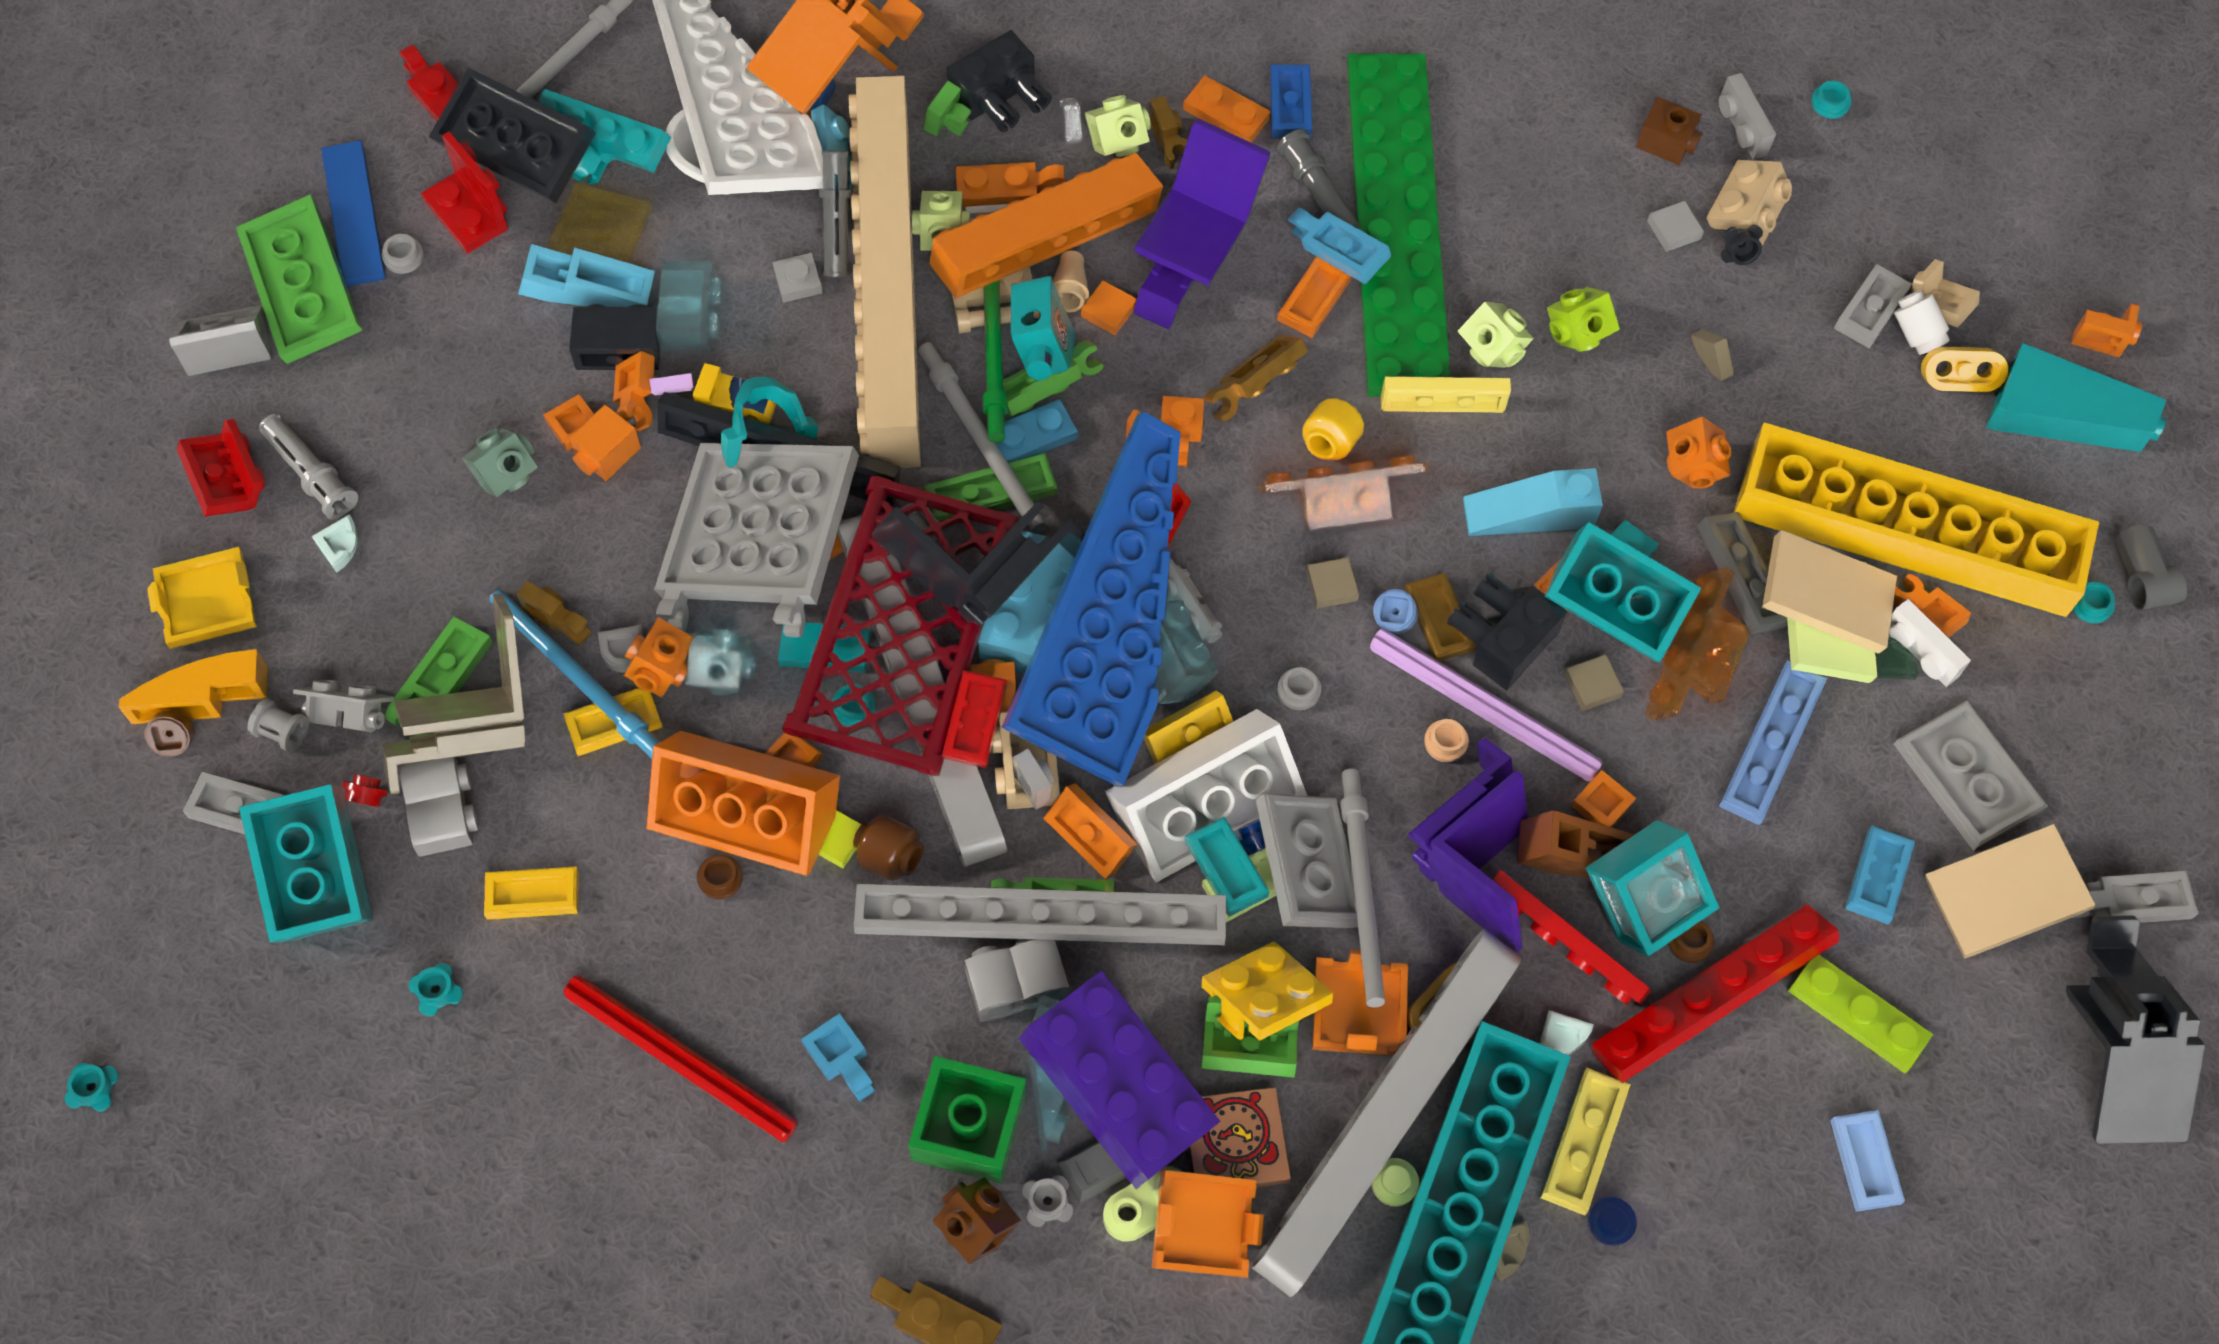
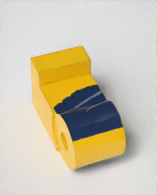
M704 363L693 392L694 401L733 413L737 393L746 379L723 374L720 367ZM761 399L756 404H750L747 401L742 406L743 417L770 425L777 404L768 399Z

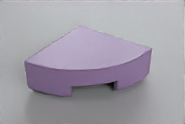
M691 373L649 379L651 393L654 396L663 395L664 392L692 390L691 388H694Z

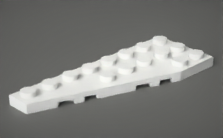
M652 0L708 195L823 188V150L813 121L807 114L801 115L796 108L747 69L748 64L756 54L742 38L737 39L731 33V24L725 17L719 18L711 9V1Z

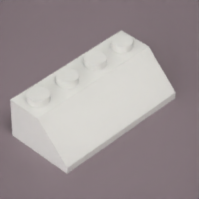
M1258 709L1126 780L1123 786H1114L1105 791L1119 826L1138 843L1135 851L1155 882H1159L1195 862L1185 843V836L1225 817L1238 838L1261 825L1255 800L1262 794L1307 796L1280 723Z

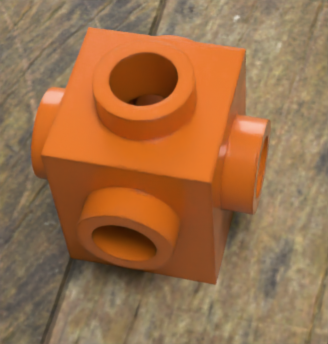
M1702 416L1666 431L1669 451L1667 467L1671 476L1691 488L1703 489L1712 486L1715 481L1731 475L1729 466L1731 448L1723 429Z
M658 617L646 638L637 634L624 656L632 662L623 676L632 680L640 689L646 692H653L662 698L670 684L677 687L681 685L692 665L686 662L685 659L693 647L696 638Z

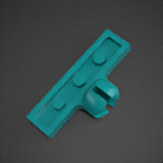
M544 89L538 101L590 127L596 132L572 175V178L583 182L591 174L586 182L589 185H596L601 181L608 168V164L612 160H618L654 173L667 148V144H669L672 138L661 129Z

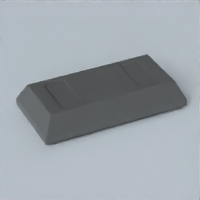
M1098 1140L1057 1162L1079 1204L1127 1179Z

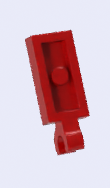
M411 44L399 52L406 62L403 64L404 68L412 76L406 82L409 91L437 122L459 83L440 61L429 67L418 49Z

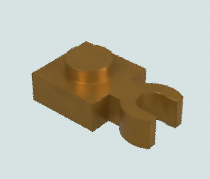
M526 581L516 593L522 609L528 615L557 633L561 631L574 643L582 646L591 635V630L586 628L588 621L581 615L565 609L563 598L553 589L547 586H543L540 589Z

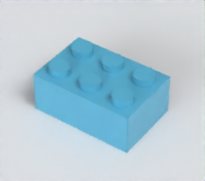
M1027 531L1021 532L1026 539L1030 537L1037 545L1046 537ZM1059 543L992 617L985 621L978 640L979 662L987 659L1014 662L1015 672L1025 674L1075 559Z

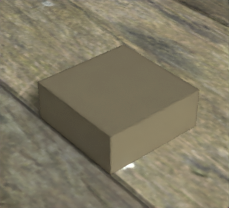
M1349 557L1307 565L1306 573L1316 609L1358 601L1359 592Z
M1606 655L1568 667L1564 673L1582 711L1622 698L1624 690Z

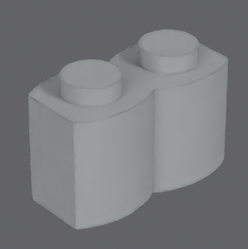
M456 757L399 764L409 832L413 848L418 857L473 845L471 832L479 830L474 805H466L464 791L471 789V781L466 763L458 764Z
M1019 939L1016 942V946L1007 949H998L997 946H986L977 949L972 953L971 958L965 960V973L980 1022L991 1021L1019 1013L1023 1010L1035 1009L1060 1002L1069 995V984L1055 940Z

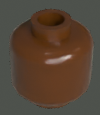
M885 814L876 816L869 824L866 822L861 824L853 840V846L857 848V861L863 869L891 881L898 880L904 875L910 876L918 867L924 851V845L920 842V835L914 826Z

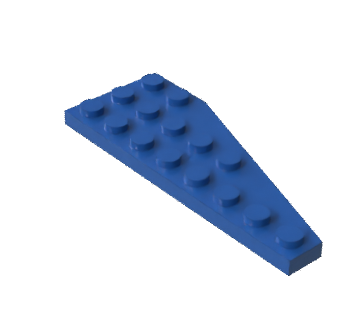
M1144 411L1138 414L1134 420L1001 727L1117 787L1123 786L1126 782L1158 704L1159 689L1155 688L1157 666L1161 665L1162 657L1159 641L1161 621L1165 620L1170 552L1167 551L1169 530L1173 527L1174 512H1171L1173 485L1176 484L1181 433Z

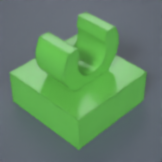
M949 81L946 82L927 108L923 130L937 136L943 127L946 126L956 135L963 133L969 124L966 119L971 114V110L959 103L961 88Z

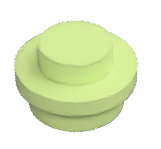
M1390 1158L1371 1186L1375 1196L1382 1203L1389 1206H1403L1415 1197L1419 1188V1177L1415 1168L1409 1162L1399 1158Z

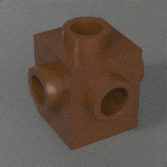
M985 1177L968 1186L964 1182H960L950 1189L941 1200L945 1206L933 1219V1222L945 1235L949 1244L956 1248L969 1265L994 1252L1022 1221L1004 1200L1000 1191L992 1186Z

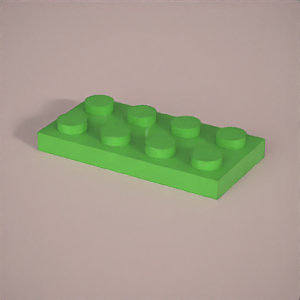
M311 194L236 227L279 356L286 364L363 331L319 206Z

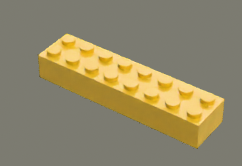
M1765 422L1751 448L1734 512H1739L1742 520L1778 531L1784 530L1808 540L2064 617L2068 616L2085 593L2099 525L2098 521Z

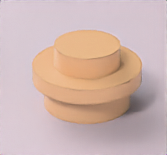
M1452 719L1434 722L1428 727L1424 737V745L1429 755L1441 762H1453L1460 759L1465 754L1469 744V737L1464 727Z

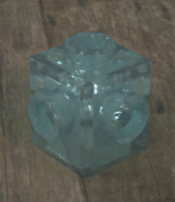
M701 629L690 643L686 684L708 688L710 693L716 695L738 694L747 680H753L756 672L757 655L751 654L753 638L740 636L739 632L732 629H716L714 631Z

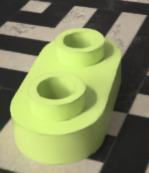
M1166 1166L1163 1169H1161L1182 1172L1181 1170L1170 1166ZM1161 1170L1138 1189H1135L1130 1184L1108 1199L1103 1211V1222L1106 1230L1112 1237L1120 1241H1134L1155 1229ZM1123 1207H1131L1135 1210L1136 1217L1131 1221H1124L1119 1217L1118 1212Z

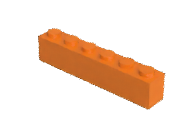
M1137 153L1124 158H1115L1098 169L1079 173L1067 182L1057 186H1048L1040 193L1029 198L1015 200L998 211L988 215H979L967 224L955 229L950 228L942 231L933 238L929 264L955 299L1146 217L1157 210L1163 185Z

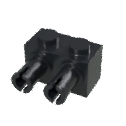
M1012 30L947 66V80L961 88L959 103L971 110L968 118L972 121L986 113L1001 132L1008 131V127L1004 122L1012 129L1020 118L1019 113L1012 108L1006 101L1007 99L1018 94L1033 113L1040 112V108L1036 105L1037 103L1044 110L1052 100V95L1035 78L1034 54Z
M1488 573L1485 576L1486 581L1482 579L1476 587L1474 595L1503 615L1502 620L1499 623L1492 624L1463 601L1458 606L1460 610L1456 608L1452 612L1447 624L1454 627L1477 645L1473 666L1507 691L1559 634L1568 611L1544 597L1545 594L1535 586H1532L1526 594L1518 595L1494 577V574Z

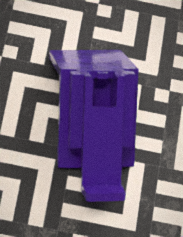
M1201 119L1195 120L1173 189L1134 252L1156 262L1140 289L1134 308L1136 315L1161 327L1170 329L1174 323L1179 305L1193 282L1196 280L1207 286L1210 285L1247 224L1270 157V151Z
M1484 737L1477 743L1479 762L1484 771L1409 832L1408 837L1420 846L1412 854V860L1419 865L1420 872L1431 882H1438L1439 891L1483 929H1486L1518 953L1523 946L1517 901L1479 869L1520 835L1521 820L1528 818L1523 775L1517 770L1513 772L1512 758Z

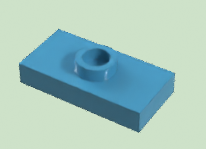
M1872 825L1867 831L1845 909L1889 925L1894 917L1915 841Z

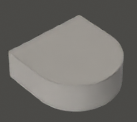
M641 624L598 632L601 655L608 668L616 672H626L632 661L624 657L637 634L644 637Z

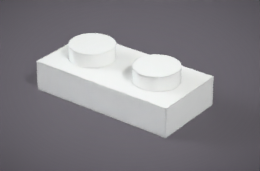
M1909 599L1898 606L1893 612L1889 634L1894 643L1901 648L1908 649L1920 661L1923 671L1929 677L1936 680L1939 679L1946 687L1959 678L1971 660Z

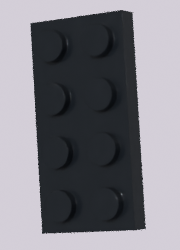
M468 68L431 131L429 138L446 147L442 135L450 132L459 143L462 141L468 143L476 155L477 164L485 168L487 167L489 170L557 203L596 132L590 127Z

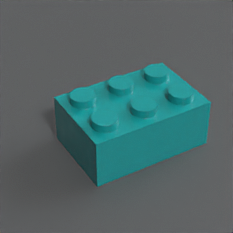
M330 784L239 807L269 943H286L374 920L345 793L342 787Z

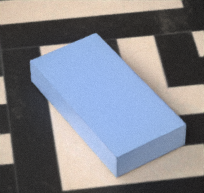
M1879 1110L1833 1117L1830 1122L1855 1211L1903 1204L1905 1202Z

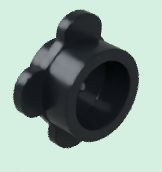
M1751 225L1745 229H1738L1737 227L1728 228L1723 234L1726 243L1725 249L1721 252L1722 260L1725 263L1734 262L1738 265H1748L1757 260L1762 252V244L1759 241L1763 236L1761 227L1759 225Z

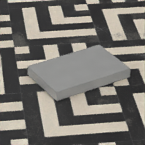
M1968 701L1961 703L1902 736L1893 744L1973 851L2040 814L2048 807Z
M1262 794L1255 801L1283 926L1358 927L1351 859L1337 799L1331 797Z

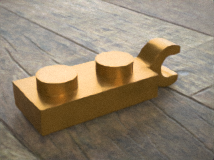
M1279 334L1220 379L1221 385L1210 389L1204 396L1205 401L1210 403H1216L1219 399H1222V408L1213 415L1214 418L1221 421L1231 419L1237 411L1238 401L1241 397L1249 399L1260 395L1266 390L1268 382L1276 376L1283 375L1294 369L1297 365L1296 361L1309 352L1303 339Z
M879 1276L870 1293L872 1295L871 1300L899 1314L893 1324L895 1329L924 1344H995L1003 1325L916 1281L909 1294L896 1284Z

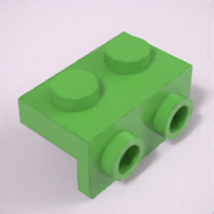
M1218 996L1208 997L1204 1025L1202 1069L1295 1078L1299 1021L1260 1041L1248 1031L1249 1024L1245 1022L1244 1038L1239 1040L1217 1020L1221 1016V999Z

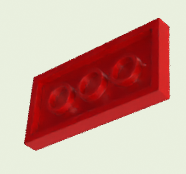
M1502 870L1493 878L1495 883L1516 899L1518 916L1525 912L1535 920L1529 927L1532 931L1553 947L1559 940L1571 949L1566 958L1589 976L1595 970L1609 979L1603 987L1621 1002L1628 1005L1634 999L1639 1004H1642L1652 992L1647 985Z

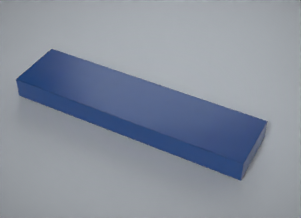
M362 141L323 147L321 151L337 251L346 285L348 287L386 279L365 149Z

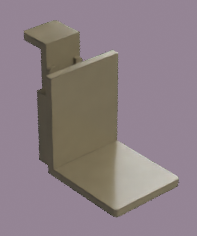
M502 593L492 595L502 687L394 701L395 711L403 735L413 736H410V740L382 744L386 781L390 795L400 793L396 765L525 747V731L522 721L524 719L514 618Z

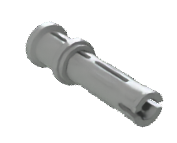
M271 414L261 421L258 427L259 433L269 441L301 478L303 491L311 497L314 496L322 505V512L328 519H339L355 508L359 497L357 492L349 486L346 487L339 480L338 472L333 465L321 462L281 415Z

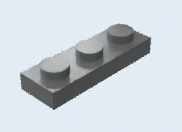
M1739 512L1704 517L1697 525V528L1750 634L1784 629L1788 625L1787 617L1762 608L1768 569Z

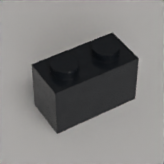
M592 304L587 307H573L569 350L575 369L616 370V365L636 353L644 351L655 357L654 370H659L662 326L657 307H647L640 304L629 307H606L600 304Z

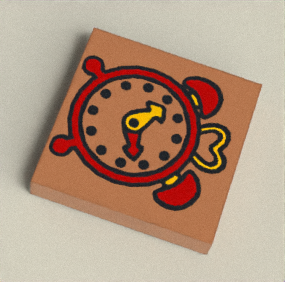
M1276 1087L1202 1097L1221 1122L1189 1147L1193 1173L1257 1180L1256 1187L1290 1183L1291 1177Z

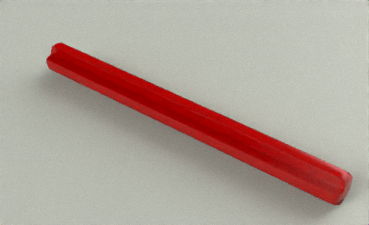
M575 975L566 984L563 990L566 999L779 1141H788L798 1126L796 1118L582 976Z

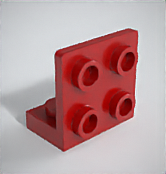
M450 132L442 135L455 173L421 192V196L425 204L453 238L469 254L508 230L504 214L508 210L501 197L496 193L500 186L493 173L487 167L481 170L476 164L478 162L476 155L466 141L459 143Z

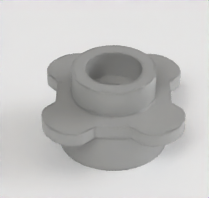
M1056 1175L1051 1179H1041L1037 1182L1030 1180L1024 1184L1022 1195L1028 1200L1029 1212L1027 1213L1029 1224L1034 1227H1042L1047 1221L1059 1220L1060 1222H1067L1071 1219L1073 1207L1067 1201L1066 1191L1069 1184L1064 1177ZM1050 1197L1052 1204L1045 1205L1043 1203L1044 1198Z

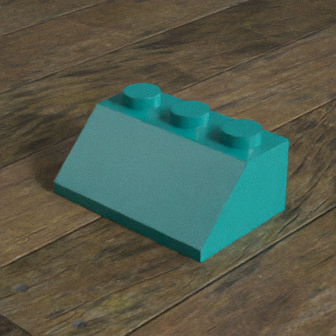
M1587 522L1575 533L1554 571L1544 597L1659 663L1699 594L1701 587L1592 523Z

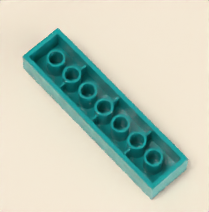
M1481 1021L1468 1051L1361 1344H1470L1571 1056Z

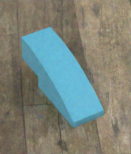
M531 244L518 294L548 302L580 306L600 304L606 307H629L635 304L647 306L655 271L575 247L572 255Z

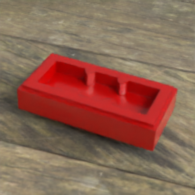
M963 670L942 753L944 759L987 768L1008 685L1007 679Z

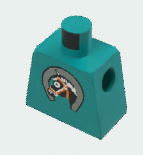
M1051 276L1011 285L1012 340L1028 376L1036 380H1043L1051 374L1065 372L1070 369L1076 333ZM1034 311L1041 313V317L1034 318Z

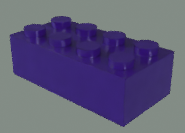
M1102 970L1031 1023L1019 1038L1024 1047L1135 1189H1138L1221 1122Z

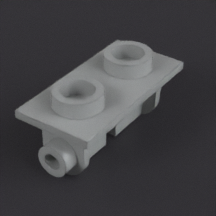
M1170 559L1165 616L1188 653H1193L1204 639L1208 643H1213L1222 637L1223 633L1220 630L1222 623L1215 618L1207 603H1199L1202 596L1189 577V571L1182 569L1180 565H1175L1173 560Z
M313 680L312 687L294 689L293 694L306 696V702H304L301 712L302 715L308 717L310 723L334 727L342 726V711H344L343 728L369 733L382 728L384 725L385 717L381 712V703L394 701V696L376 694L375 686L350 685L348 690L340 689V681Z

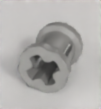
M263 699L251 713L247 730L257 738L265 736L278 742L281 749L290 753L299 747L307 735L309 719L300 713L291 715L279 709L274 701Z

